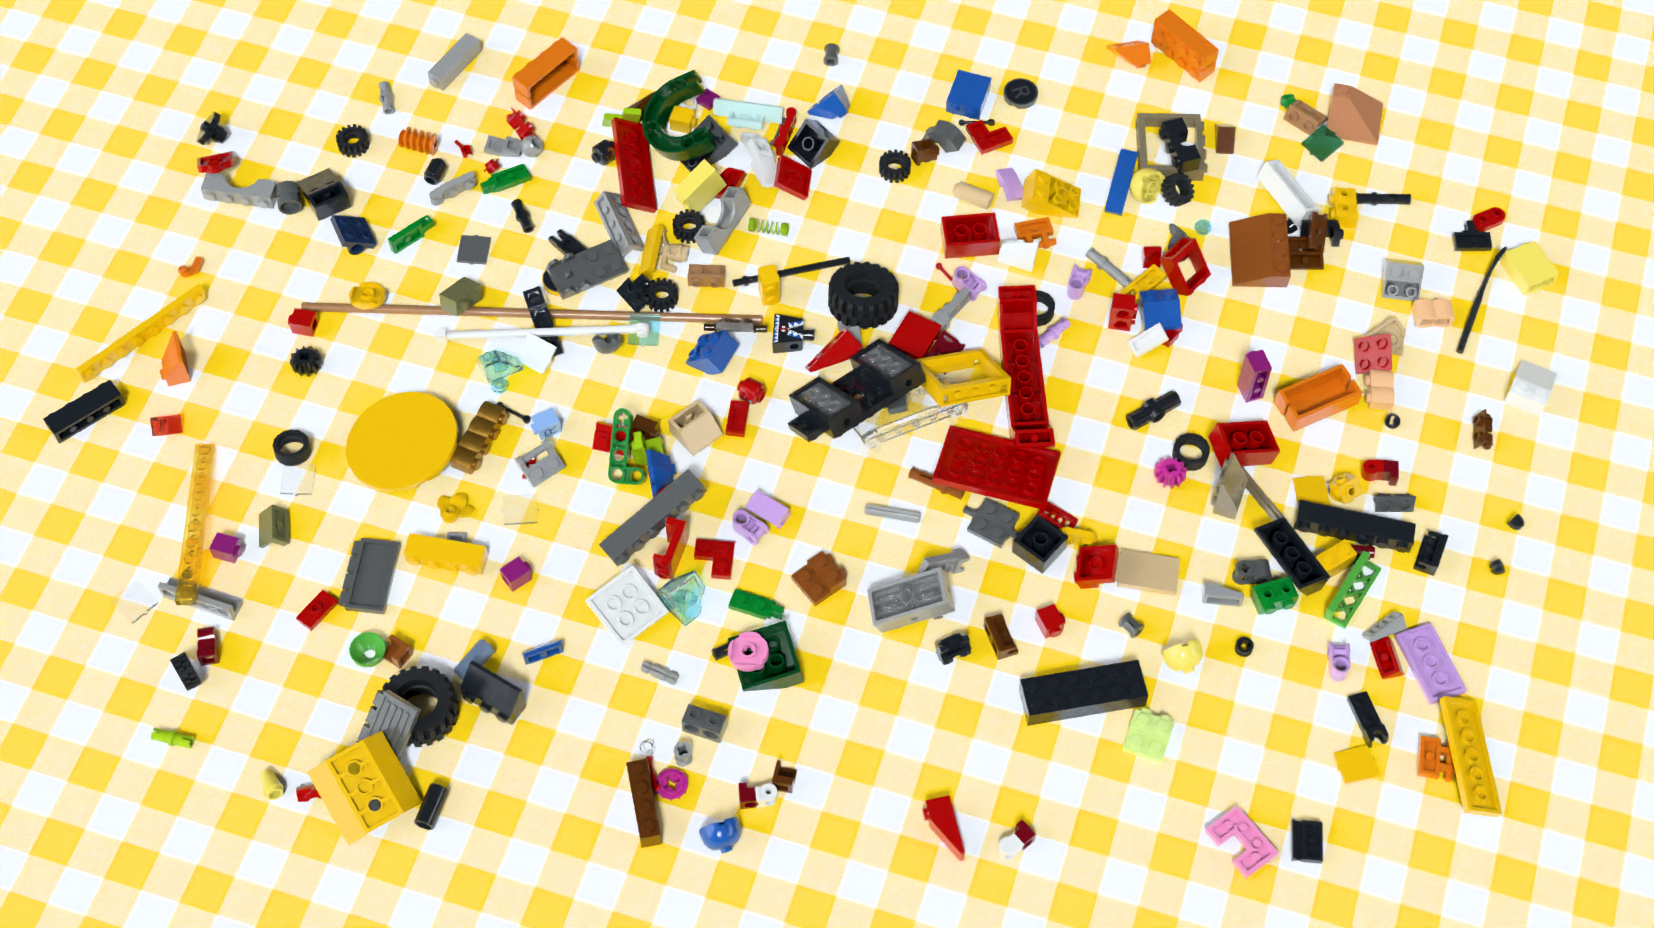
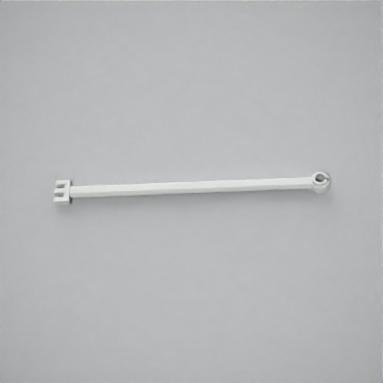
M647 323L615 326L446 331V329L434 330L432 334L438 343L448 342V340L527 337L529 332L537 337L637 334V337L645 338L650 333V326Z

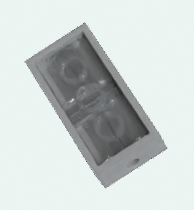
M941 567L867 589L872 623L881 633L955 611L949 575Z

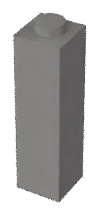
M466 32L427 72L430 85L444 91L482 52L480 40Z

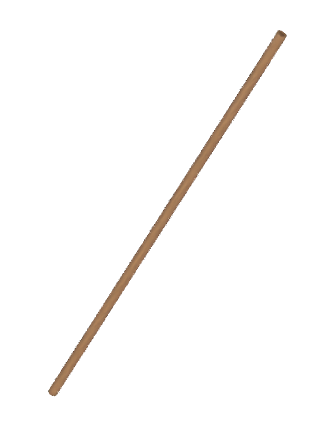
M301 303V309L315 312L455 316L442 310L440 306L380 305L373 309L364 310L347 303ZM470 307L459 315L531 318L529 310L525 308ZM548 309L553 319L716 323L720 322V319H731L732 322L739 323V319H750L751 323L762 324L763 315L637 313L632 311Z

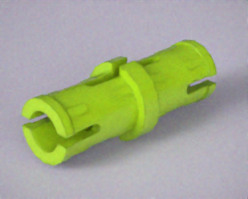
M154 727L153 731L155 732H151V740L164 742L172 747L176 745L192 749V745L195 742L194 736L180 734L176 730L167 731Z

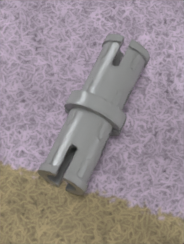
M381 81L378 87L382 111L385 115H391L394 113L390 84L387 81Z

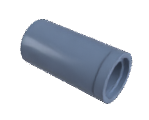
M479 639L453 671L463 680L469 663L473 660L483 666L494 654V649L486 641Z

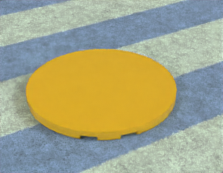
M402 392L390 395L367 408L353 424L346 442L348 465L360 482L374 490L382 492L402 490L403 492L417 488V485L436 477L452 459L457 447L458 425L449 407L435 396L422 392Z

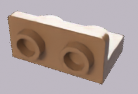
M1299 99L1289 105L1283 119L1309 136H1313L1317 128L1323 125L1328 117Z
M689 264L687 274L688 286L696 288L725 287V265Z

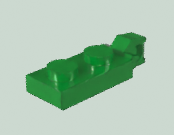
M522 163L491 174L487 181L480 183L481 190L484 195L500 192L531 181V176L526 166Z
M426 215L389 237L388 242L391 251L397 254L425 236L424 233L435 226L434 221Z
M736 588L728 604V608L763 620L771 619V617L782 620L784 615V608L776 605V602Z

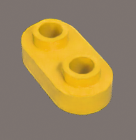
M1070 527L1059 529L1068 536L1067 545L1074 544L1088 547L1096 546L1098 536L1094 532Z

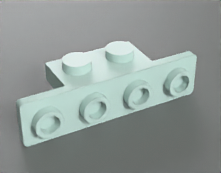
M714 98L713 115L727 117V125L732 127H746L751 130L762 129L764 122L782 123L783 107Z

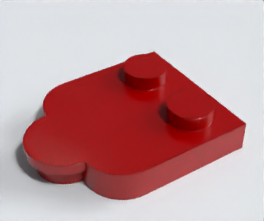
M233 151L197 158L199 173H218L234 166Z

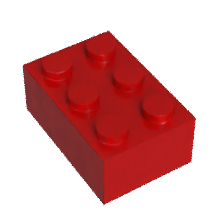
M995 212L941 217L940 232L945 259L999 254L1000 237Z
M1267 420L1217 423L1208 436L1221 468L1225 459L1229 460L1231 453L1235 454L1241 466L1270 465L1280 453Z

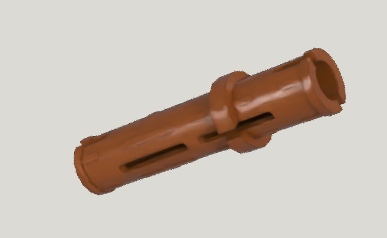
M915 467L911 468L908 478L937 489L941 494H948L959 500L963 498L964 490L932 483L933 475Z

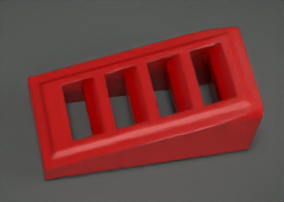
M1047 502L1045 510L1038 509L1036 515H1039L1058 530L1065 527L1066 521L1070 522L1068 525L1070 528H1074L1078 522L1077 518L1050 502ZM1059 518L1062 519L1061 523L1057 522Z

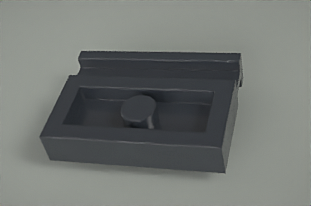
M1292 819L1291 861L1322 864L1323 822L1310 820L1295 821V819Z

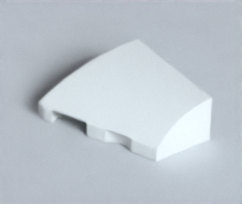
M1034 239L1033 243H1025L1024 240H1003L997 262L1032 272L1038 252L1039 240Z

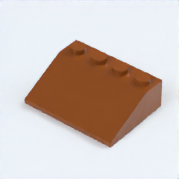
M1267 213L1229 222L1232 287L1287 288L1291 272L1286 214Z

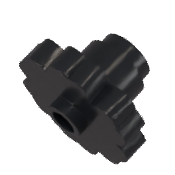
M213 111L203 121L197 135V143L204 145L209 139L220 144L224 141L228 131L218 124L221 117L220 114Z

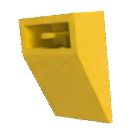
M1035 169L1025 178L1022 208L1039 215L1078 218L1081 188L1039 169Z

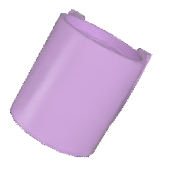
M1077 264L1074 265L1067 288V296L1070 299L1079 300L1082 298L1086 286L1090 282L1092 269L1086 270L1078 267Z
M964 266L955 269L952 278L953 287H956L959 291L966 287L971 291L970 301H975L977 296L987 289L986 283Z
M738 510L733 514V530L750 544L757 546L760 538L769 532V528L765 523L756 519L747 511Z
M1328 642L1329 676L1334 681H1344L1348 675L1351 666L1350 643L1339 645Z

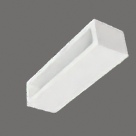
M1279 159L1265 162L1257 178L1296 226H1301L1302 220H1309V215L1313 211L1318 212V206Z

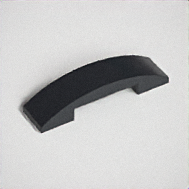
M537 286L523 291L522 293L534 327L555 328L541 287ZM558 336L539 337L557 347L552 357L563 354Z

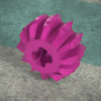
M1168 456L1167 460L1161 458L1159 463L1155 465L1154 477L1157 478V484L1163 483V488L1169 485L1173 489L1174 485L1179 487L1186 480L1187 468L1184 467V461L1178 462L1177 457L1173 460Z

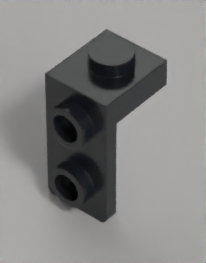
M1302 220L1301 237H1307L1309 220ZM1327 220L1326 237H1329L1332 247H1339L1340 240H1343L1344 231L1340 228L1338 220Z

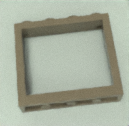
M1137 113L1135 129L1138 170L1153 168L1160 171L1165 178L1178 173L1173 165H1148L1145 127H1161L1164 121L1182 117L1187 128H1195L1196 148L1201 157L1199 169L1184 172V175H1188V179L1192 181H1203L1204 173L1208 171V165L1204 162L1207 152L1206 149H1203V146H1205V135H1202L1204 121H1201V114Z

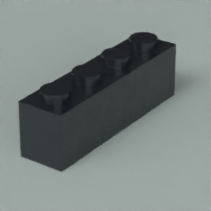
M108 380L93 390L84 393L76 400L67 403L59 410L50 413L43 420L48 430L60 444L123 407L126 403L112 381Z

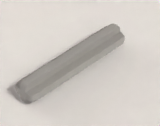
M866 503L864 508L865 515L920 523L921 512L869 503Z

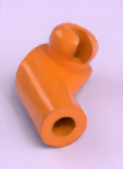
M196 256L191 266L181 265L178 268V272L185 278L195 275L199 272L204 260Z

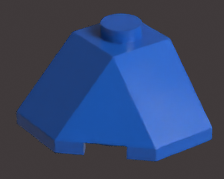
M842 84L827 93L818 104L815 103L811 106L807 113L828 119H834L837 116L841 118L846 115L850 104Z
M649 449L646 450L652 496L654 498L658 495L659 490L673 482L676 468L675 463L671 464L670 456Z

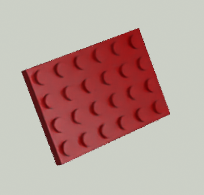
M950 425L932 477V483L1045 510L1061 452L1048 448L1016 449L1010 439Z

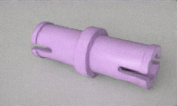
M1063 317L1054 326H1049L1047 331L1039 337V346L1044 348L1052 340L1058 339L1060 334L1071 326L1069 320Z

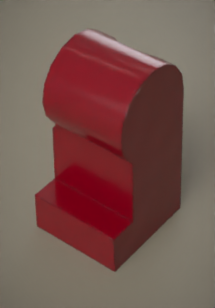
M215 627L198 628L197 658L201 666L218 664L219 652Z

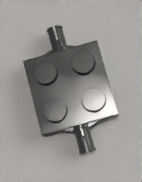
M985 498L977 510L967 505L963 509V513L972 517V521L967 527V532L1000 549L1010 537L1015 539L1020 534L1015 530V525L1020 515L988 498Z

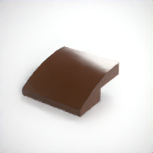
M1288 237L1290 270H1324L1323 251H1305L1307 237Z

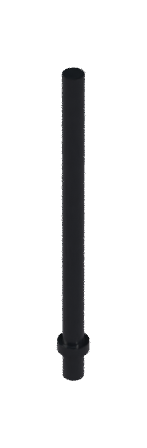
M848 256L777 271V274L781 278L850 263V258ZM745 275L742 278L732 280L733 287L741 285L746 287L748 284L758 282V275L749 277Z

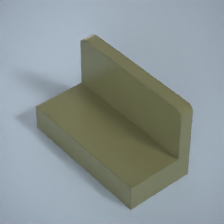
M272 504L259 513L260 548H264L270 543L284 547L289 544L288 509Z

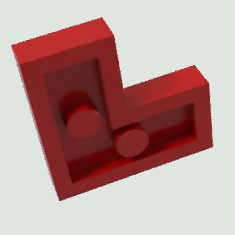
M982 120L966 125V131L981 155L1013 143V138L1006 127L989 132Z
M696 539L694 560L713 561L711 578L731 580L735 542Z

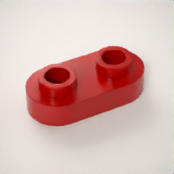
M1493 207L1474 215L1472 220H1474L1475 230L1485 232L1501 225L1505 220L1506 214L1501 208Z

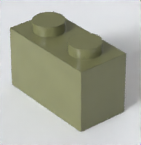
M465 276L439 294L441 309L458 317L482 299L481 284Z

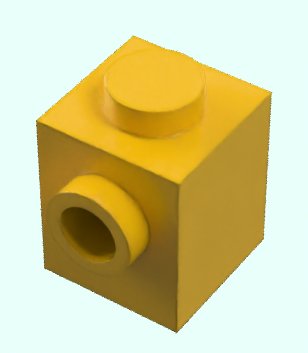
M674 105L669 118L670 130L687 134L691 133L692 128H695L697 125L695 110Z

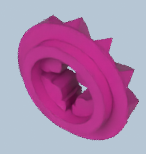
M671 768L662 771L657 776V783L660 784V789L657 793L662 799L666 798L672 801L676 798L680 799L683 794H686L688 780L682 771ZM668 779L672 783H676L675 791L671 787H668Z

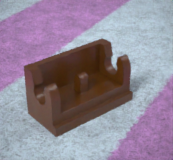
M1313 211L1309 215L1305 251H1323L1324 253L1328 220L1327 213L1319 215L1318 212Z
M1003 614L985 617L983 627L997 660L1018 654L1019 651L1010 635Z

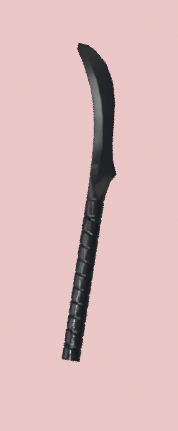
M1503 247L1494 257L1476 292L1469 317L1456 349L1458 354H1463L1489 278L1498 261L1507 250V247Z

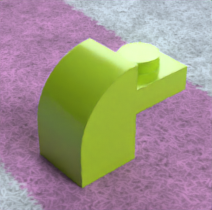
M641 431L633 433L634 440L631 441L634 462L647 466L646 450L649 449L666 455V447L661 437L645 440Z

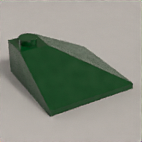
M786 620L749 631L758 633L767 642L769 656L764 663V667L760 670L745 672L737 669L743 692L783 689L804 683ZM739 635L728 638L729 644L733 639L738 638ZM748 648V650L744 651L743 653H745L746 655H750L753 653V651L751 650V648Z

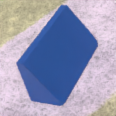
M555 640L521 652L525 665L563 653L564 651L561 640Z

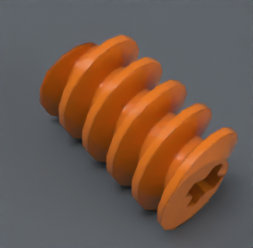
M408 126L406 130H401L398 145L401 148L405 147L413 151L418 150L420 153L424 152L427 155L431 154L433 156L438 146V135L435 133L431 138V132H427L425 135L424 130H421L418 134L417 128H414L412 131L411 127Z

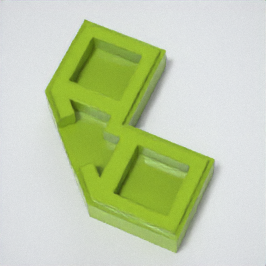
M624 107L622 115L604 113L602 126L612 127L611 121L614 117L638 123L641 117V109Z

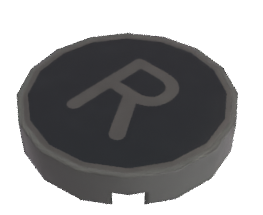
M1013 79L1005 85L1004 100L1008 105L1016 106L1017 109L1029 108L1035 104L1038 98V88L1028 79Z

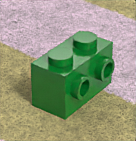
M1289 577L1253 586L1250 593L1258 615H1270L1280 609H1291L1296 605L1299 597Z

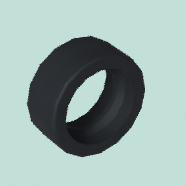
M1036 290L1037 302L1043 303L1048 307V311L1045 314L1037 315V326L1039 327L1048 324L1054 317L1055 302L1048 293Z
M290 429L283 431L273 441L274 454L280 464L297 466L304 463L310 457L311 447L308 436L300 430ZM299 442L303 444V447L295 453L281 452L283 446L288 443Z
M1195 433L1181 435L1176 439L1172 450L1173 460L1177 457L1178 462L1184 461V467L1187 468V471L1201 469L1206 465L1210 454V446L1207 440ZM1184 445H1194L1202 451V456L1195 460L1185 458L1180 453V448Z

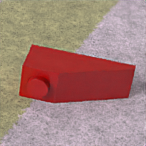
M843 328L805 366V369L811 373L849 360V357L860 351L862 345L848 330Z
M950 795L925 800V807L922 808L924 821L928 820L930 829L959 861H964L965 851Z

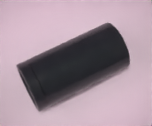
M434 783L429 785L414 820L415 825L425 830L434 829L449 793L447 788Z

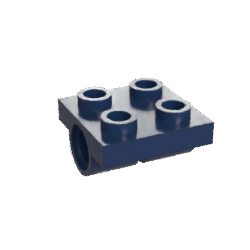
M333 215L330 221L342 247L347 248L349 254L358 255L366 248L374 249L376 241L364 217Z

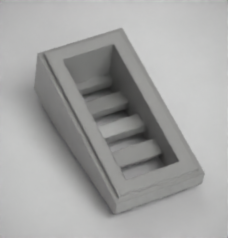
M1204 581L1202 588L1203 604L1242 606L1244 600L1243 593Z
M1396 611L1392 612L1364 632L1362 637L1373 642L1405 630L1407 626L1404 615Z

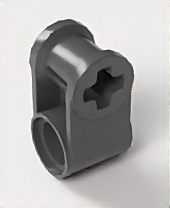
M1267 559L1240 560L1237 562L1232 574L1233 581L1238 585L1263 584L1272 581L1269 561Z

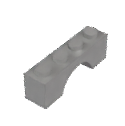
M206 172L200 188L204 200L225 202L227 204L234 203L243 206L274 209L277 200V183L272 180L258 179L248 187L236 188L226 182L224 174H209Z
M728 186L720 198L721 213L717 223L714 226L702 225L695 235L694 239L702 253L717 255L751 204L743 188Z

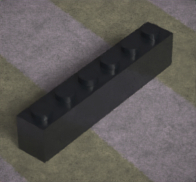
M1299 500L1293 529L1304 533H1315L1323 537L1330 536L1339 540L1346 539L1362 545L1371 544L1381 549L1388 548L1401 553H1410L1414 544L1416 523Z

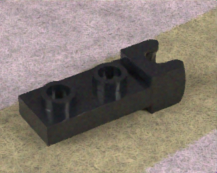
M1367 691L1349 695L1347 702L1368 748L1372 747V742L1375 738H1378L1382 744H1386L1389 734L1385 725L1382 724Z

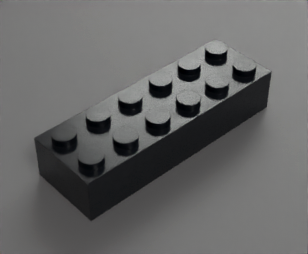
M1139 659L1020 679L1018 689L1027 726L1146 706L1148 692Z

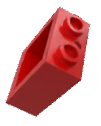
M1182 237L1159 258L1172 288L1177 290L1178 295L1189 296L1193 294L1194 290L1205 283L1206 279L1211 276V272L1195 238ZM1188 254L1196 273L1185 281L1178 262Z

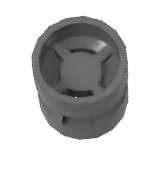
M294 181L278 183L276 186V196L278 198L279 212L286 215L298 213L302 209L298 183Z

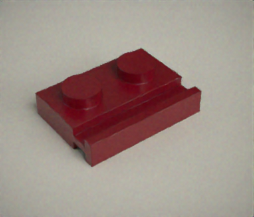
M943 330L925 358L961 352L966 345H962L958 342L959 340Z

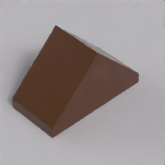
M1215 124L1216 154H1233L1236 127L1233 124Z

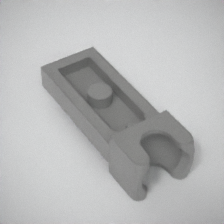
M964 287L960 292H956L952 301L949 304L946 303L942 310L939 309L931 317V320L942 325V331H946L950 326V321L970 301L971 291Z
M962 548L952 549L951 553L924 558L917 573L919 574L941 567L946 573H961L965 570L961 565L964 562H968L970 557Z

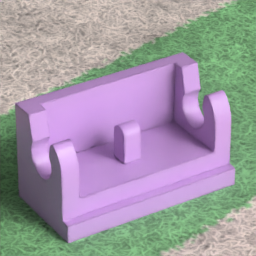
M758 490L755 491L745 506V509L772 523L779 529L782 528L791 516L789 508Z

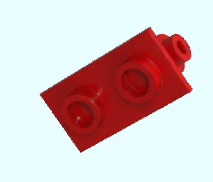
M511 107L513 113L506 116V121L513 130H516L515 132L520 139L523 140L529 135L538 137L534 133L535 127L529 121L525 122L526 116L520 110L516 111Z

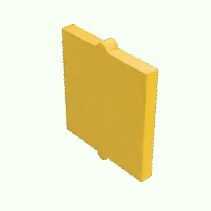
M1307 475V477L1292 479L1297 505L1299 500L1330 506L1324 476L1310 477V475Z
M1367 745L1333 753L1337 764V771L1340 772L1345 785L1379 777L1374 763L1375 758H1372Z

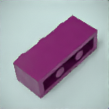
M1263 349L1250 351L1245 354L1237 382L1245 403L1262 399L1272 366Z

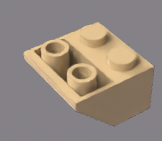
M698 399L668 420L669 432L693 457L723 435L711 412Z

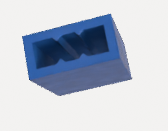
M958 69L946 101V112L979 120L991 89L992 78Z

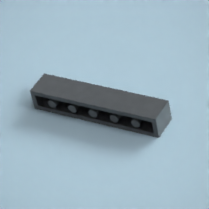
M688 468L603 540L599 546L617 567L625 564L632 554L640 551L645 546V543L659 535L660 531L665 527L667 517L676 518L678 515L685 513L692 503L704 496L707 490Z

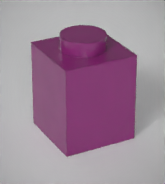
M219 532L216 533L209 548L213 558L234 564L243 553V546L238 537Z
M520 557L499 569L502 580L512 592L532 580L531 566L527 561L523 562Z

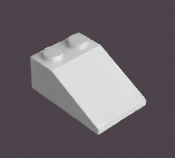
M1522 359L1504 404L1540 418L1558 373Z

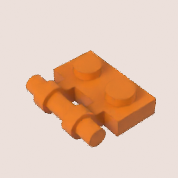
M1049 217L1014 223L1017 240L1033 243L1032 239L1041 238L1042 241H1039L1038 248L1044 249L1057 245L1056 238H1048V236H1053L1054 232Z
M1421 735L1419 738L1417 776L1438 779L1440 772L1445 774L1444 780L1452 782L1455 769L1449 742L1447 741L1446 747L1441 746L1440 738ZM1441 755L1445 757V764L1440 763Z

